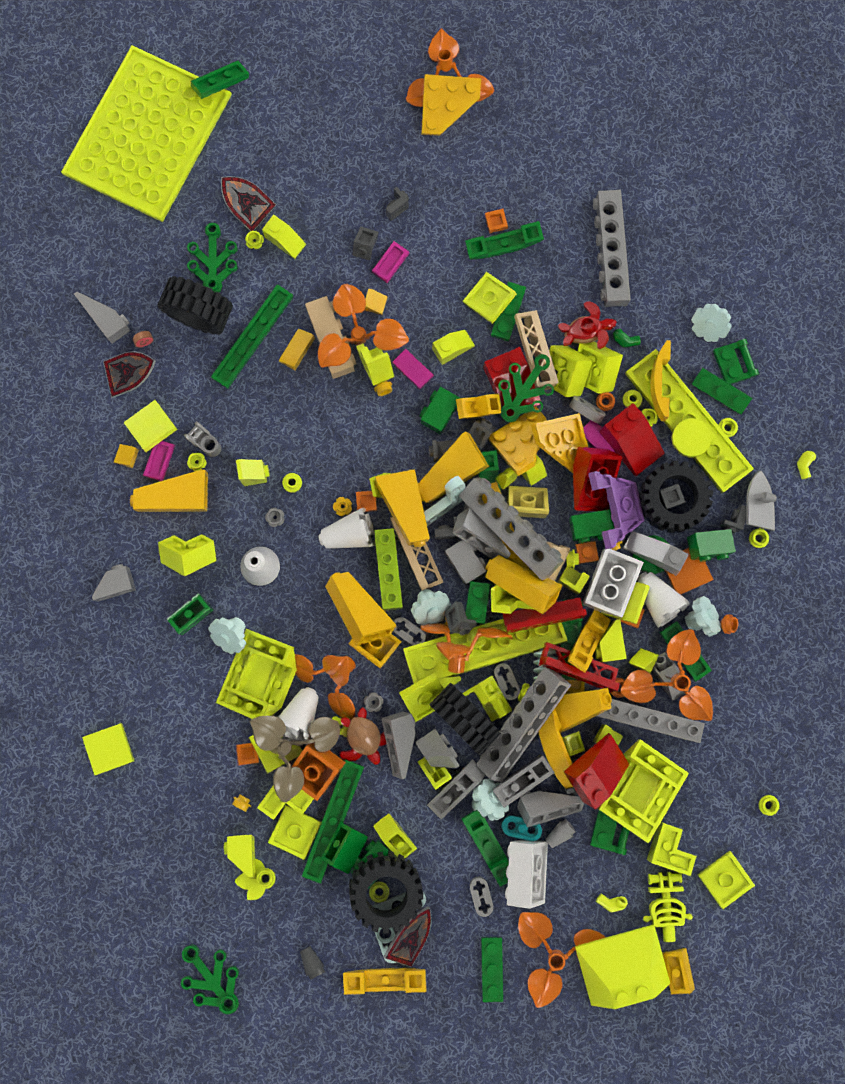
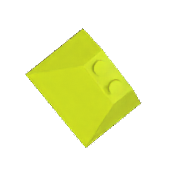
M246 629L245 637L243 638L246 641V645L240 653H236L216 703L251 719L260 716H272L282 708L297 671L294 647Z
M639 739L623 754L629 766L612 795L598 807V810L649 843L689 773Z
M654 924L575 946L591 1006L618 1009L656 998L670 984Z

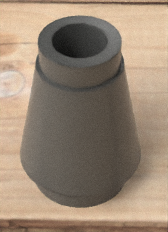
M311 946L300 951L305 974L309 976L310 980L325 972L324 964L314 950H312Z

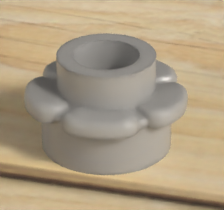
M271 508L266 514L265 519L272 527L280 526L285 520L284 512L281 509Z
M370 693L369 696L364 698L366 710L369 712L380 711L383 698L378 696L377 693Z

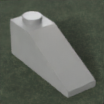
M79 292L74 293L111 344L131 331L127 326L129 321L123 314L119 316L114 309Z
M470 507L458 514L452 531L454 535L491 559L498 555L504 558L510 557L511 553L499 536Z
M634 531L631 532L623 548L675 576L680 572L689 555L670 544Z
M399 712L383 717L382 723L392 775L405 779L416 734L414 728L415 719L410 713Z
M540 754L494 788L493 792L503 807H506L555 772L544 756Z
M473 759L427 804L440 819L445 817L484 778L485 773L476 765L477 763Z
M537 791L534 793L527 792L520 796L517 808L526 826L531 827L580 812L583 809L584 802L579 796Z

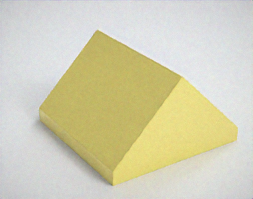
M509 486L507 504L516 508L520 517L546 518L549 514L547 488Z

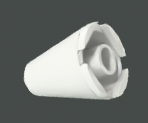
M361 508L323 528L321 534H319L320 544L324 545L325 548L375 546V540L371 538V535H375L369 514H364L366 509Z
M252 548L245 553L241 560V573L253 585H267L278 576L280 570L279 559L269 548Z
M644 572L637 578L638 583L650 586L645 604L658 628L677 617L680 609L683 612L690 603L686 598L652 572L648 574Z
M309 687L301 689L278 716L286 726V732L282 739L288 741L310 740L309 729L314 721L319 699L314 689Z

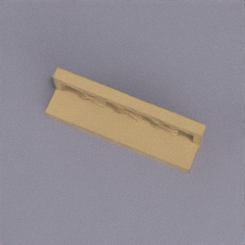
M537 310L515 314L514 318L530 371L532 372L535 367L533 355L536 358L540 354H545L550 358L549 367L540 372L542 382L537 377L534 382L535 388L543 387L548 383L554 387L559 382ZM540 359L538 361L539 365L544 366L546 360ZM546 386V387L544 388V390H548V389H552V388H551L550 386Z
M390 518L421 591L443 583L427 544L423 546L425 551L420 550L421 547L417 549L408 546L394 518ZM419 552L428 556L429 560L426 567L418 563L417 557ZM430 563L433 569L428 568ZM426 571L434 572L438 580L428 584L425 579Z

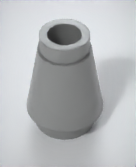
M565 819L564 821H559L545 840L550 847L554 848L574 837L573 834L576 830Z

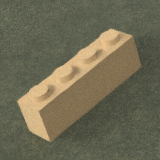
M327 296L305 304L319 343H321L325 336L332 333L338 334L341 340L347 338L346 336L342 337L340 332L343 329L339 318L335 319L333 301L329 302ZM353 353L346 363L340 366L329 367L333 379L355 371L354 365H356Z

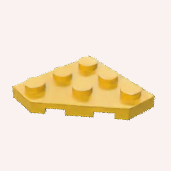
M425 74L421 135L440 136L480 99L481 78Z
M532 411L524 413L516 421L510 422L492 433L488 439L517 476L528 471L536 464V455L540 447L535 444L531 425L547 421L541 412Z
M580 413L532 424L531 428L535 444L573 473V463L577 448L588 447Z

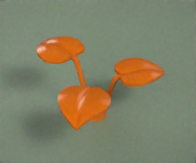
M442 28L433 37L428 49L430 59L438 62L435 75H439L440 70L447 72L453 68L457 77H462L456 67V63L453 62V59L459 53V45ZM470 74L468 78H481L480 99L477 102L486 99L494 93L493 85L484 76L479 74ZM424 78L413 81L409 86L406 101L413 106L423 107Z
M343 284L334 296L333 307L335 312L342 317H348L352 314L354 328L351 331V338H343L341 340L340 336L336 333L325 336L319 345L318 360L321 368L340 366L346 363L351 356V348L345 342L354 343L355 345L364 344L372 335H375L373 338L374 345L386 351L404 346L409 342V338L401 324L394 319L381 320L376 326L377 331L366 334L365 329L358 326L355 313H362L365 310V297L355 286Z
M433 623L420 626V629L425 632L444 634L447 637V642H438L436 646L449 660L448 671L453 673H464L465 661H469V656L479 637H508L511 640L513 638L505 631L497 628H478L470 647L462 644L451 643L448 625Z
M688 629L679 632L667 645V656L670 660L678 661L677 665L680 671L672 676L671 682L652 683L653 678L649 672L635 670L625 679L620 689L621 694L631 701L646 703L656 696L653 686H672L674 689L684 691L686 694L679 700L680 712L685 717L692 720L711 721L713 705L709 693L700 686H693L689 690L691 681L688 676L684 675L685 671L681 663L685 665L694 664L700 657L701 647L694 630Z
M295 654L297 668L295 675L306 683L313 681V675L323 672L330 675V678L337 684L335 693L328 694L329 705L338 716L342 718L349 717L352 720L355 716L354 704L347 695L339 693L341 686H345L348 683L349 673L356 667L353 659L348 656L327 655L322 660L323 668L315 671L309 659Z
M522 912L518 921V929L522 941L531 948H537L543 942L549 953L548 963L550 968L548 972L545 969L539 968L534 970L528 978L529 992L535 1006L540 1008L551 1003L560 994L562 978L560 975L552 973V971L562 970L565 966V960L576 949L572 947L566 954H563L560 950H551L545 940L551 936L553 931L550 919L542 913ZM583 929L574 935V943L577 946L606 937L598 931Z

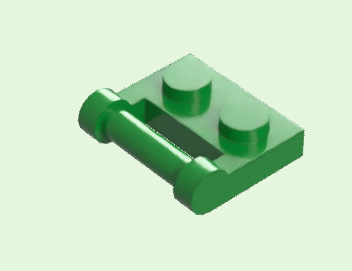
M742 339L713 350L723 380L731 385L760 375L758 369H755L747 348V339ZM736 349H740L748 370L747 373H743L735 352Z
M598 810L590 846L626 855L627 849L625 847L629 830L622 826L618 846L612 845L617 822Z

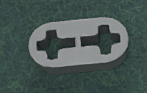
M574 396L569 404L573 410L595 423L600 424L606 415L604 411L578 396Z
M403 617L394 620L395 624L397 622H405L404 626L409 631L407 633L404 630L397 631L396 625L394 633L413 646L425 642V633ZM412 632L416 635L420 633L422 641L413 643V637L409 633Z
M504 663L497 665L494 669V677L506 699H516L520 694V688L512 669ZM500 667L508 670V673H506L507 681H504L503 676H498L497 673L500 671ZM508 682L511 688H516L513 697L505 693L508 690L506 685Z
M475 877L470 882L474 907L479 916L487 917L493 911L489 887L483 877ZM477 881L485 885L482 887V895H479L477 889H473ZM481 898H484L486 904H490L486 912L478 909L481 906Z

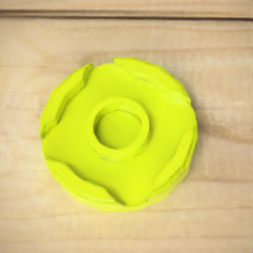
M694 418L679 422L673 429L671 436L673 447L680 455L688 458L698 457L705 453L712 439L708 426L701 420Z

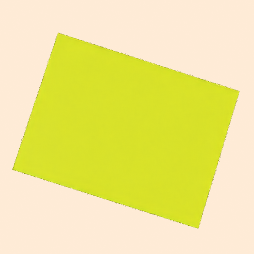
M131 45L61 173L163 222L232 93L223 89L201 99L191 88V81L199 78L198 76Z

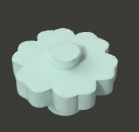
M706 304L704 308H698L691 319L694 323L692 330L697 337L704 336L707 342H717L719 337L725 338L730 331L731 324L729 322L731 316L726 309L719 308L717 304Z
M429 589L421 591L417 596V602L413 603L411 609L416 623L426 625L443 621L444 612L451 606L447 594L441 591L434 593Z
M702 596L694 600L692 606L694 611L689 612L685 617L688 628L696 631L703 629L704 634L709 637L720 632L721 623L718 620L719 615L715 606L711 605L709 598Z
M222 617L220 620L215 619L208 628L212 633L210 638L217 646H221L223 651L234 654V652L240 653L246 645V641L243 639L246 626L241 619L237 617L225 619Z
M483 779L473 789L472 797L474 800L472 801V808L474 811L478 810L483 817L488 816L491 821L499 820L509 810V805L503 807L493 792V789L500 783H494L490 779Z

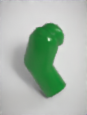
M622 329L614 330L613 338L621 347L641 345L639 335L629 337Z

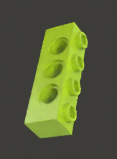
M394 528L374 530L382 608L384 611L403 609Z

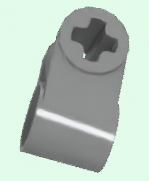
M197 421L188 434H184L188 441L206 455L215 457L220 454V443ZM210 443H215V447L212 450H207V446Z

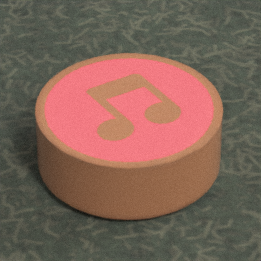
M141 331L133 337V342L138 348L147 346L154 340L149 331Z

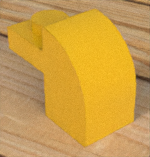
M499 394L456 399L459 419L477 418L501 413Z

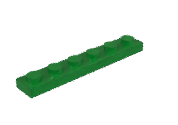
M278 284L211 376L213 380L229 389L293 299L292 293Z
M345 760L346 763L340 772L302 877L320 884L328 866V863L321 860V857L339 823H344L364 766Z

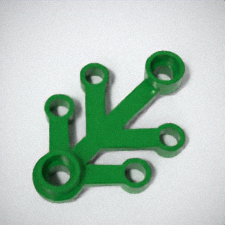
M209 223L205 228V233L209 238V258L200 250L196 242H190L187 245L189 253L195 255L209 268V276L200 269L198 262L195 260H190L187 263V268L203 281V286L209 287V284L214 282L216 285L210 288L214 292H220L222 290V282L231 273L237 271L238 265L235 260L230 259L225 264L226 268L218 275L217 268L232 254H235L238 251V247L234 241H229L225 245L226 249L217 257V239L221 235V229L218 224ZM210 228H216L214 232L209 231ZM233 245L235 246V248L233 250H229V246ZM192 246L197 247L194 251H191L190 248ZM235 264L234 268H228V266ZM191 265H197L195 269H190Z
M540 354L535 358V367L524 385L520 375V364L512 363L509 366V371L513 375L517 396L512 402L509 392L510 382L506 379L499 382L498 387L502 391L505 403L501 409V416L505 421L514 422L519 418L520 414L532 411L538 413L543 410V403L540 400H536L529 405H519L523 399L553 394L554 387L549 383L543 387L530 389L540 372L549 367L550 358L547 355ZM540 359L546 360L544 366L539 365L538 361ZM517 365L519 367L518 372H513L511 367ZM502 382L508 383L507 389L501 387ZM546 386H550L552 388V392L546 393L544 391V388ZM535 403L541 404V408L539 410H536L534 408ZM507 410H514V415L509 416Z
M194 944L187 945L182 951L183 960L187 963H193L205 980H197L191 976H185L181 980V987L185 990L194 988L214 991L218 997H206L204 993L199 992L194 996L193 1003L198 1007L202 1005L219 1007V1010L224 1014L234 1013L239 1006L238 997L234 994L239 969L236 966H231L227 969L226 976L228 982L225 992L221 986L223 962L227 958V953L223 949L216 951L214 954V973L212 974L200 958L199 948ZM189 949H193L195 951L194 956H190L188 954ZM217 953H222L224 958L219 960ZM229 970H235L236 976H230ZM185 979H189L191 981L190 986H186L184 984ZM197 996H201L203 998L202 1003H198L196 1001ZM225 1000H231L232 1005L226 1006Z

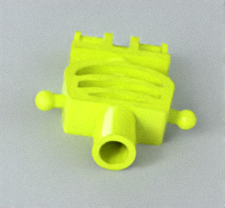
M658 872L657 875L648 874L649 885L658 883V887H648V891L650 893H661L662 898H657L650 903V916H644L643 921L647 923L652 920V924L655 927H662L664 942H675V926H683L685 919L691 920L693 918L692 914H686V907L680 900L670 897V892L684 891V887L681 885L673 886V882L682 883V874L679 872L675 874L667 872V876H663L662 872ZM663 881H667V886H664ZM671 902L679 904L680 909L672 907ZM663 903V904H662V905H663L662 907H659V908L655 909L656 906H658L659 904ZM672 912L679 913V916L672 915Z

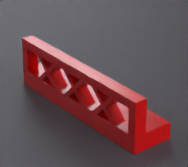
M581 598L556 602L543 614L534 609L517 610L511 614L502 613L506 633L581 619L587 615L586 609H583Z
M545 642L538 666L547 667L557 673L600 689L608 688L609 692L619 690L620 683L615 682L619 669L592 659L590 664L594 672L586 671L584 673L577 667L565 663L564 658L570 655V650ZM549 648L556 651L558 659L547 656ZM605 669L611 671L610 679L602 677L600 672Z

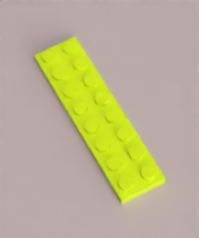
M657 349L625 372V375L654 410L650 381L653 364L658 354ZM668 363L662 365V397L669 398V417L664 423L672 432L677 424L685 419H698L708 426L712 438L710 446L705 453L693 458L719 491L724 493L754 468Z
M503 619L473 628L478 630V628L492 627L506 632ZM562 622L508 633L513 637L512 640L508 637H485L486 642L484 646L473 649L469 656V661H465L464 673L543 649L545 642L554 645L567 642ZM450 634L451 643L470 647L469 643L466 642L468 634ZM446 636L403 648L413 684L435 673L438 679L462 674L448 671L449 660L436 646L438 642H447Z

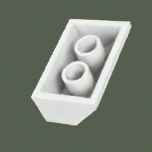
M603 549L583 599V605L599 612L622 618L644 562L612 549Z
M516 840L510 842L507 849L509 866L506 870L508 887L505 891L508 906L530 909L545 904L548 848L546 841Z

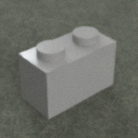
M461 540L445 550L444 553L466 586L470 581H474L486 573V564L481 557L477 558L475 555L476 548Z

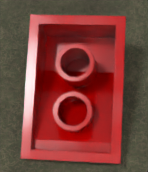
M520 347L484 362L483 369L495 394L500 396L501 409L505 405L502 391L498 387L501 380L506 379L510 382L509 392L512 402L517 396L513 375L509 371V366L512 363L520 364V375L523 385L531 373ZM513 365L511 367V370L513 372H518L519 367L517 365ZM502 382L501 387L507 389L508 383ZM534 383L530 389H535ZM535 396L523 399L519 406L532 404L534 401L540 400V397ZM535 403V404H534V407H537V406H539V405H541V404H540V403ZM508 409L507 414L509 416L514 415V410Z
M634 403L610 420L599 431L614 449V452L622 456V461L635 477L665 454L646 417Z
M577 448L573 463L575 510L597 512L608 510L609 502L607 500L606 488L592 491L589 473L597 471L602 475L608 474L613 478H617L622 461L621 455L609 449Z
M608 733L564 771V774L581 800L596 810L612 795L627 770L629 763L612 735Z

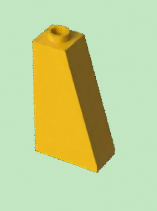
M466 431L462 433L418 483L421 501L432 503L445 495L446 483L456 476H459L463 482H466L490 467L470 433Z
M415 469L376 476L375 485L408 546L414 545V548L425 546L430 537Z
M198 470L133 489V495L130 496V505L137 512H207L208 473L206 470Z
M500 555L490 559L486 565V570L488 571L485 577L536 611L543 614L556 603L562 584L549 578L541 580L532 570Z
M337 572L330 576L325 587L355 645L358 646L389 637L396 628V624L349 572Z
M608 688L565 694L555 707L562 727L559 729L560 734L611 709L612 698Z

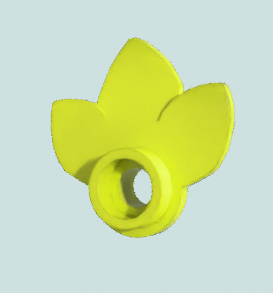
M255 859L256 878L251 879L243 872L235 879V883L240 888L248 890L247 900L261 898L265 890L271 888L276 880L275 873L271 869L265 868L262 861ZM264 875L269 876V881L266 883L262 881Z

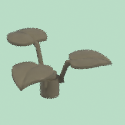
M260 716L250 720L257 746L262 750H270L272 753L278 754L279 759L286 764V767H278L273 776L275 792L284 803L296 796L304 785L302 770L298 767H291V764L285 758V755L291 751V745L314 743L317 751L325 752L336 744L340 735V724L338 721L328 717H319L312 722L309 729L311 740L288 741L281 738L286 732V726L283 720L278 717Z

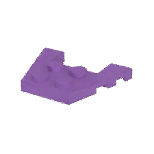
M595 471L589 473L592 491L606 488L607 500L612 513L611 519L614 522L615 529L602 532L605 549H611L616 546L618 541H622L627 533L632 532L645 520L636 482L622 478H613L611 475H602L600 472Z

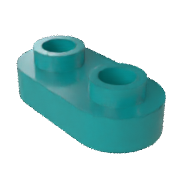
M508 815L501 823L503 832L511 837L535 841L542 834L540 824L533 826L535 828L534 833H528V827L523 818L519 816ZM509 822L515 823V827L513 829L508 828Z

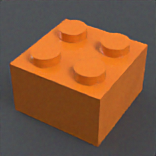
M314 743L306 745L292 767H298L302 770L304 774L302 790L318 801L346 762L330 750L325 752L317 751Z

